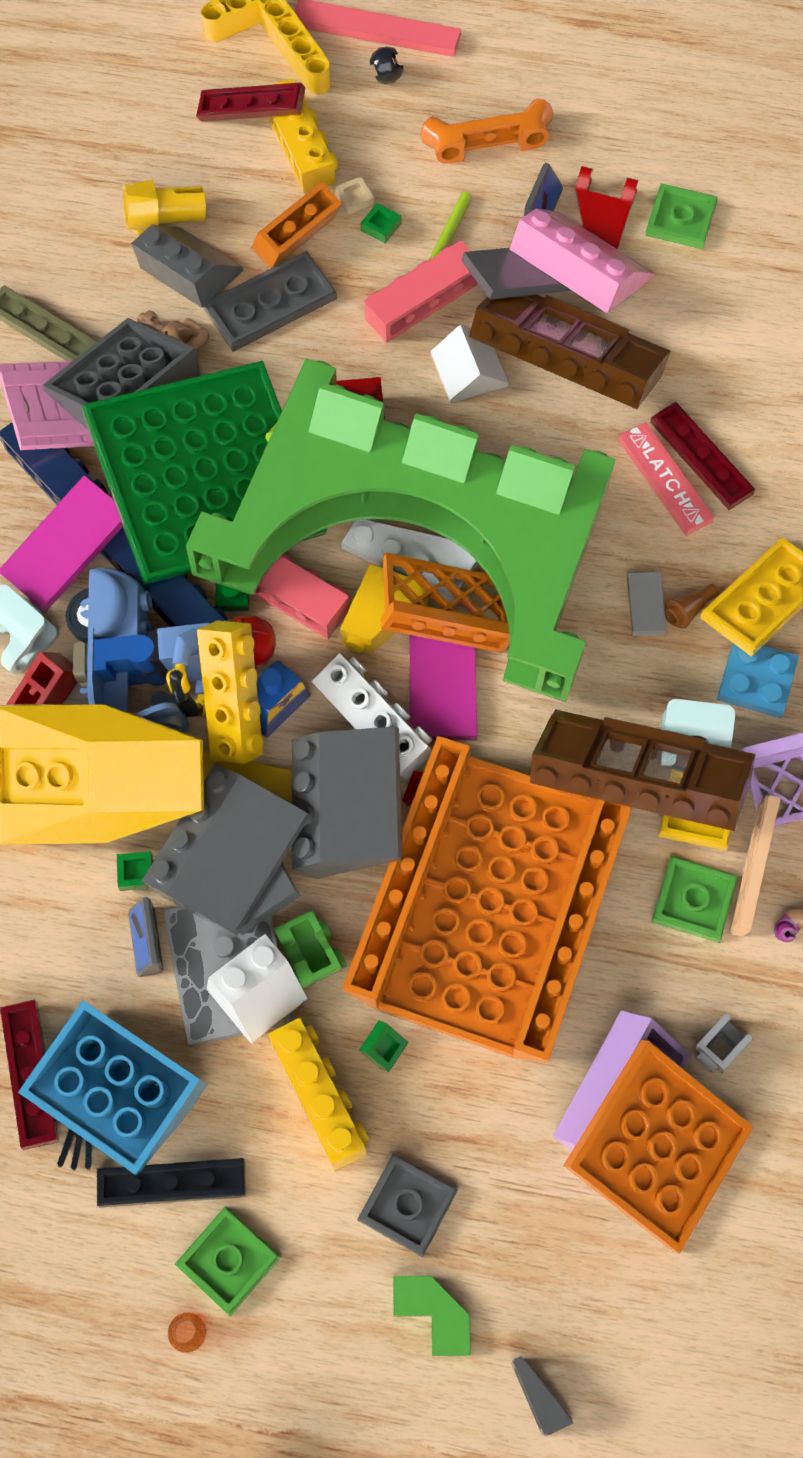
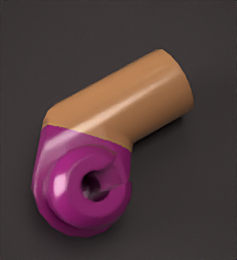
M789 909L781 916L774 928V933L778 940L788 943L796 938V934L803 927V909Z

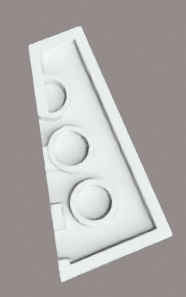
M369 520L355 521L341 542L342 549L382 568L383 556L386 552L474 571L478 564L466 550L450 539ZM393 566L394 572L409 576L402 567ZM422 573L432 586L440 582L433 574ZM454 578L451 580L462 591L465 583L460 579ZM444 586L437 590L450 602L456 599Z

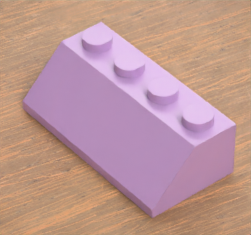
M620 1011L553 1135L555 1139L571 1152L641 1040L651 1042L682 1069L685 1068L691 1054L652 1018Z

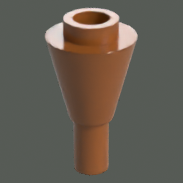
M710 584L699 592L667 601L665 604V616L668 622L680 629L687 628L705 606V603L719 594L717 586Z

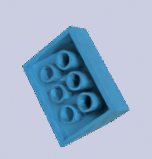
M82 1000L18 1093L133 1174L138 1175L187 1116L207 1084Z

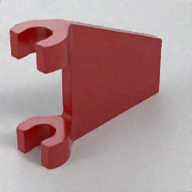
M581 166L575 191L582 226L618 249L631 206L637 194L636 188L639 180L627 177L622 197L616 198L589 191L593 169Z

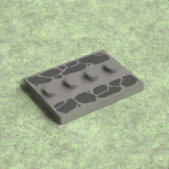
M180 906L163 910L189 1047L244 1035L207 991L208 977L264 934L278 949L272 916L244 935L239 933L236 936ZM292 1012L283 1020H281L278 1024H276L273 1028L281 1027L292 1022Z

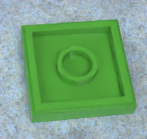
M661 183L645 236L703 249L718 197Z
M671 856L652 923L720 943L738 876Z
M225 1206L178 1259L175 1265L231 1317L280 1260L281 1256Z

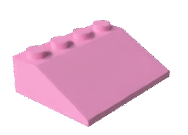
M536 208L519 220L510 246L511 251L606 313L610 312L648 283L655 274L556 211Z

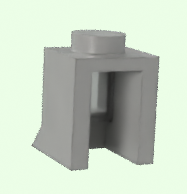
M726 1013L695 1047L700 1053L696 1057L697 1060L712 1073L716 1069L723 1073L753 1040L749 1033L744 1036L730 1023L731 1017Z

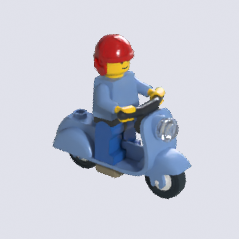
M111 568L90 569L89 588L83 589L72 598L67 606L65 615L67 627L76 639L80 640L73 647V675L82 687L80 688V693L88 698L89 704H107L129 712V686L141 684L161 686L167 683L172 694L162 690L155 692L150 699L151 707L134 713V715L183 733L186 732L190 727L187 717L206 718L197 629L210 623L166 627L152 631L148 621V611L152 610V598L149 591H145L140 583L121 571ZM244 615L237 616L235 620L228 621L251 624L254 640L255 669L267 664L273 657L276 647V635L271 624L257 616ZM84 643L88 644V661H87V647H86V645H85ZM195 680L196 686L194 695L197 696V700H194L189 694V682Z

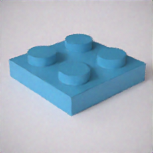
M733 643L717 700L781 719L784 714L799 656L762 646L751 657Z

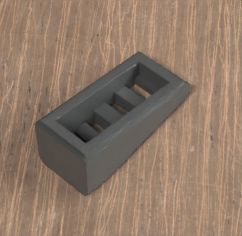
M522 1356L515 1358L511 1363L541 1435L548 1436L573 1424L570 1415L526 1359H523Z

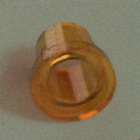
M193 1313L177 1315L171 1321L168 1328L170 1344L173 1348L183 1353L196 1351L202 1346L206 1338L205 1323L199 1316ZM191 1321L195 1328L194 1335L188 1342L180 1343L176 1337V1329L180 1323Z

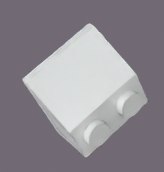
M266 934L208 977L207 991L251 1044L307 1001V997L289 962Z

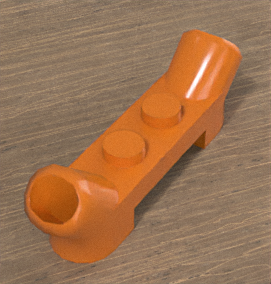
M536 98L524 112L509 115H500L451 125L432 116L424 122L421 128V140L423 144L435 149L437 160L445 164L464 161L465 151L518 142L520 151L535 149L543 146L550 137L547 126L553 119V109L547 101Z

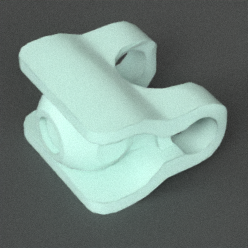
M0 585V633H10V643L2 654L1 663L12 674H19L35 660L39 652H44L53 644L59 635L58 629L45 619L43 613L26 598L20 597L9 586Z
M672 699L662 715L661 729L705 739V743L731 748L735 711L730 705ZM659 750L660 767L673 768L677 754Z

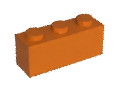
M321 181L260 230L251 248L271 269L335 218L342 203Z

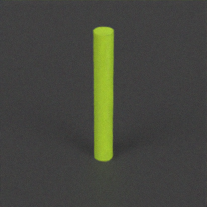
M461 193L429 260L449 246L472 199L470 193Z

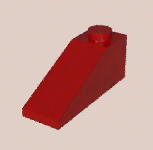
M39 652L6 705L62 704L77 683L73 675V663L61 653Z

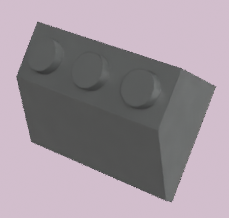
M151 225L131 243L142 270L201 308L208 304L243 271L241 265L181 227Z

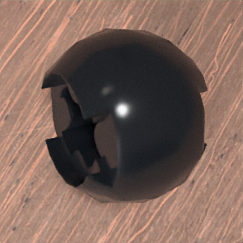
M379 47L372 53L369 60L370 66L374 65L378 75L375 78L379 83H394L402 76L404 71L403 65L400 66L396 59L398 52L393 47Z

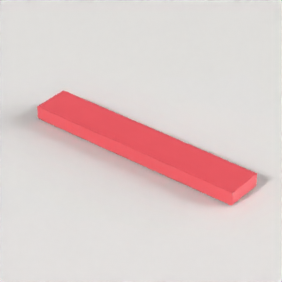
M298 0L294 11L305 28L309 30L452 57L455 56L461 37V28L312 0Z

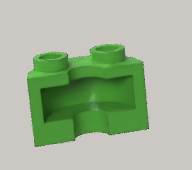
M312 910L274 928L285 950L290 966L303 989L347 967L340 949L335 948L332 950L327 942L333 937L325 920L323 919L318 922Z

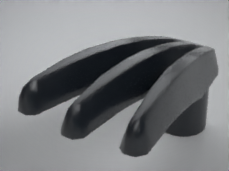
M71 1129L68 1130L57 1165L59 1168L64 1165L74 1136H76L71 1169L75 1171L78 1165L83 1138ZM86 1141L85 1168L90 1170L92 1164V1144Z

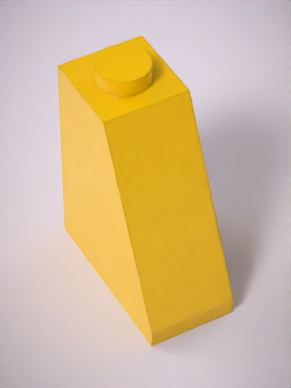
M369 564L340 628L342 644H345L348 649L354 652L365 651L372 654L396 633L381 629V617L385 613L382 567ZM396 573L402 580H404L405 578L408 577V576H405V575ZM415 580L407 584L418 596L425 593ZM400 590L394 593L395 600L411 603ZM430 596L423 601L426 605L429 604Z

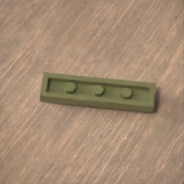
M3 285L0 288V321L63 360L73 362L97 343L94 339L9 287Z

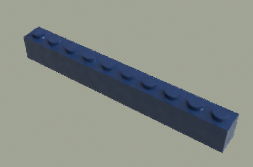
M13 423L0 430V440L4 449L56 505L59 504L83 476H86L108 494L107 489L99 479L96 478L93 481L90 478L88 469L79 458L73 460L69 455L70 451L67 447L20 450ZM124 527L100 552L116 570L134 578L145 591H149L152 598V609L169 627L228 621L226 614L218 605L212 607L209 604L206 593L198 584L195 583L192 586L186 579L187 574L144 585Z

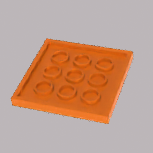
M641 1040L563 1166L672 1252L680 1254L754 1127L651 1042Z

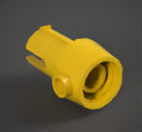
M153 179L124 184L123 210L126 228L131 229L135 234L141 235L151 225L205 222L206 202L203 186L155 187Z

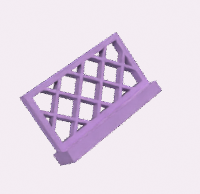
M803 733L743 748L741 751L756 754L752 780L749 786L756 810H758L759 803L763 800L762 791L766 794L765 797L768 795L781 798L780 802L787 805L782 817L776 818L774 827L803 820V807L795 803L803 789V778L801 780L785 771L790 760L797 758L803 762ZM783 762L781 768L774 765L776 763ZM766 767L777 773L770 788L757 782L754 769ZM781 776L798 785L791 800L774 791ZM791 809H794L798 812L789 815Z

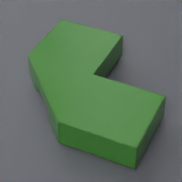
M393 1276L394 1317L432 1316V1356H470V1315L432 1276Z

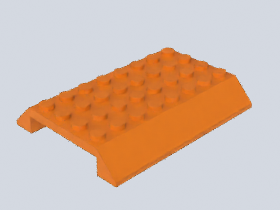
M437 736L401 831L402 859L390 862L342 991L379 1012L516 1059L549 1062L632 807L531 784L529 775L470 757V746Z

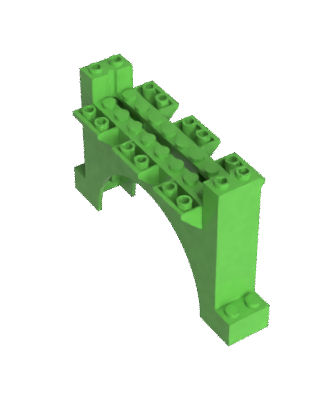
M306 358L233 522L221 514L213 513L211 515L201 511L186 544L192 575L254 595L263 577L284 553L306 537L323 529L341 523L368 519L395 520L425 527L452 540L466 550L481 565L495 585L504 605L510 632L509 651L507 654L508 662L503 681L566 702L586 641L581 640L571 632L563 631L560 633L556 630L605 499L616 459L609 457L601 451L584 449L574 477L575 465L569 464L566 460L559 457L551 458L539 454L529 447L511 445L507 458L504 460L497 454L477 451L479 434L465 426L456 427L444 423L434 416H423L417 413L414 416L411 429L399 422L391 423L385 421L383 402L378 401L373 396H361L347 391L342 386L336 385L335 367L324 361H313Z

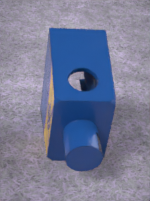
M279 660L265 669L257 678L258 703L261 711V734L268 738L311 696L302 680Z

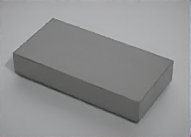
M661 572L628 573L627 584L632 636L665 635L666 622Z

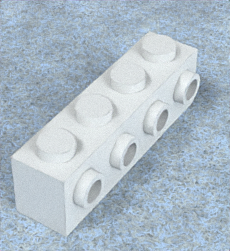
M339 653L311 682L355 729L393 726L399 728L400 776L408 780L412 776L413 771H417L429 759L433 749L429 743L433 739L420 726L414 729L407 722L411 716L397 702L392 706L384 698L388 692L375 679L371 683L363 675L367 671L366 668L354 656L348 660Z

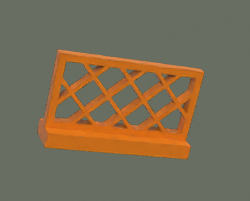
M385 553L383 556L385 613L381 617V629L503 653L509 646V626L500 595L497 591V597L493 599L481 587L483 585L495 587L488 574ZM393 566L402 567L409 576L402 580L394 572ZM422 573H431L440 582L432 586ZM454 578L460 579L469 589L463 593L451 580ZM415 580L425 593L418 596L407 584ZM444 586L456 599L449 603L437 590ZM400 590L411 603L395 600L394 593ZM473 592L486 604L481 609L468 598ZM430 596L442 609L428 607L423 601ZM461 603L472 615L461 614L454 606ZM490 609L499 618V621L488 619L484 612Z

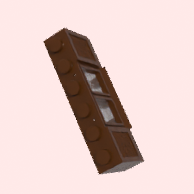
M537 294L489 299L487 296L476 308L469 335L472 339L635 409L640 407L661 379L671 352L668 349L630 334L627 328L546 295L544 298Z
M555 709L532 753L530 783L735 831L752 780L756 754L705 743V739L662 729L604 717V720Z

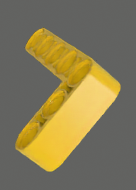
M212 0L201 8L203 31L208 40L218 42L260 23L310 93L320 95L326 93L331 88L330 62L286 0Z

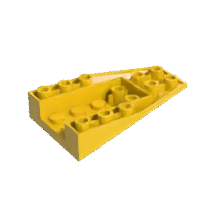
M107 704L0 705V845L108 843L204 810L202 739Z

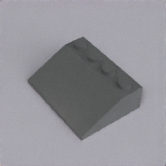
M127 318L42 386L48 395L88 429L81 411L82 404L201 376L194 347Z
M393 726L324 731L292 739V804L310 815L292 845V870L315 879H320L402 859L399 728Z
M215 763L204 780V810L187 815L179 820L142 879V882L161 897L237 936L310 815L244 776Z

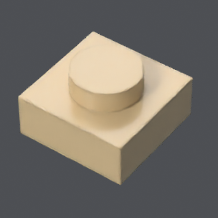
M362 176L335 187V194L348 216L375 205L374 196Z

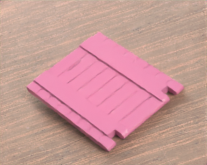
M71 362L0 364V381L20 450L94 446L89 430L48 395L42 386Z

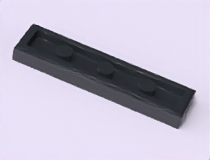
M244 1158L145 1165L138 1175L133 1174L125 1167L97 1168V1207L99 1208L246 1197Z

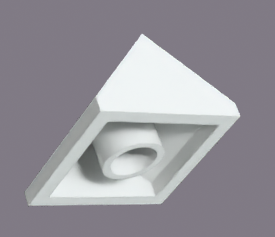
M459 325L431 350L432 359L450 404L508 387L509 384L495 349L470 338L471 328Z

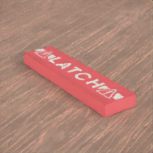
M647 422L619 435L618 441L685 536L713 522L714 516Z

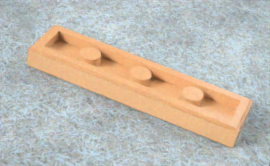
M766 796L759 803L730 928L732 934L742 937L751 931L781 799L776 796Z

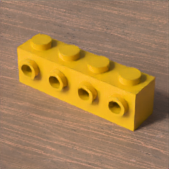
M293 78L275 84L295 83ZM305 94L301 115L267 117L303 193L312 190L321 181L325 185L335 183V169L339 168L335 153L333 151L329 152L327 148L328 142L324 131H319L317 128L318 123L314 110H308L306 106L307 99Z
M215 621L197 629L210 759L244 765L263 754L264 744L261 735L260 705L258 703L257 672L255 670L254 640L251 624Z
M299 1017L268 1033L271 1045L334 1172L366 1156L367 1152L364 1143L368 1142L369 1138L360 1121L353 1124L347 1112L353 1108L343 1088L338 1091L336 1090L331 1078L337 1075L328 1057L320 1058L315 1046L320 1044V1041L312 1025L310 1024L305 1027Z

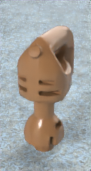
M154 311L142 312L137 317V322L194 347L195 351L205 346L209 341L208 331L190 318L185 319L183 323L175 321L164 326Z

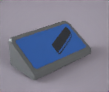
M549 163L543 164L525 205L524 216L536 208L554 211L563 191V186Z
M143 897L128 913L136 974L138 977L159 974L164 970L155 907L151 899Z

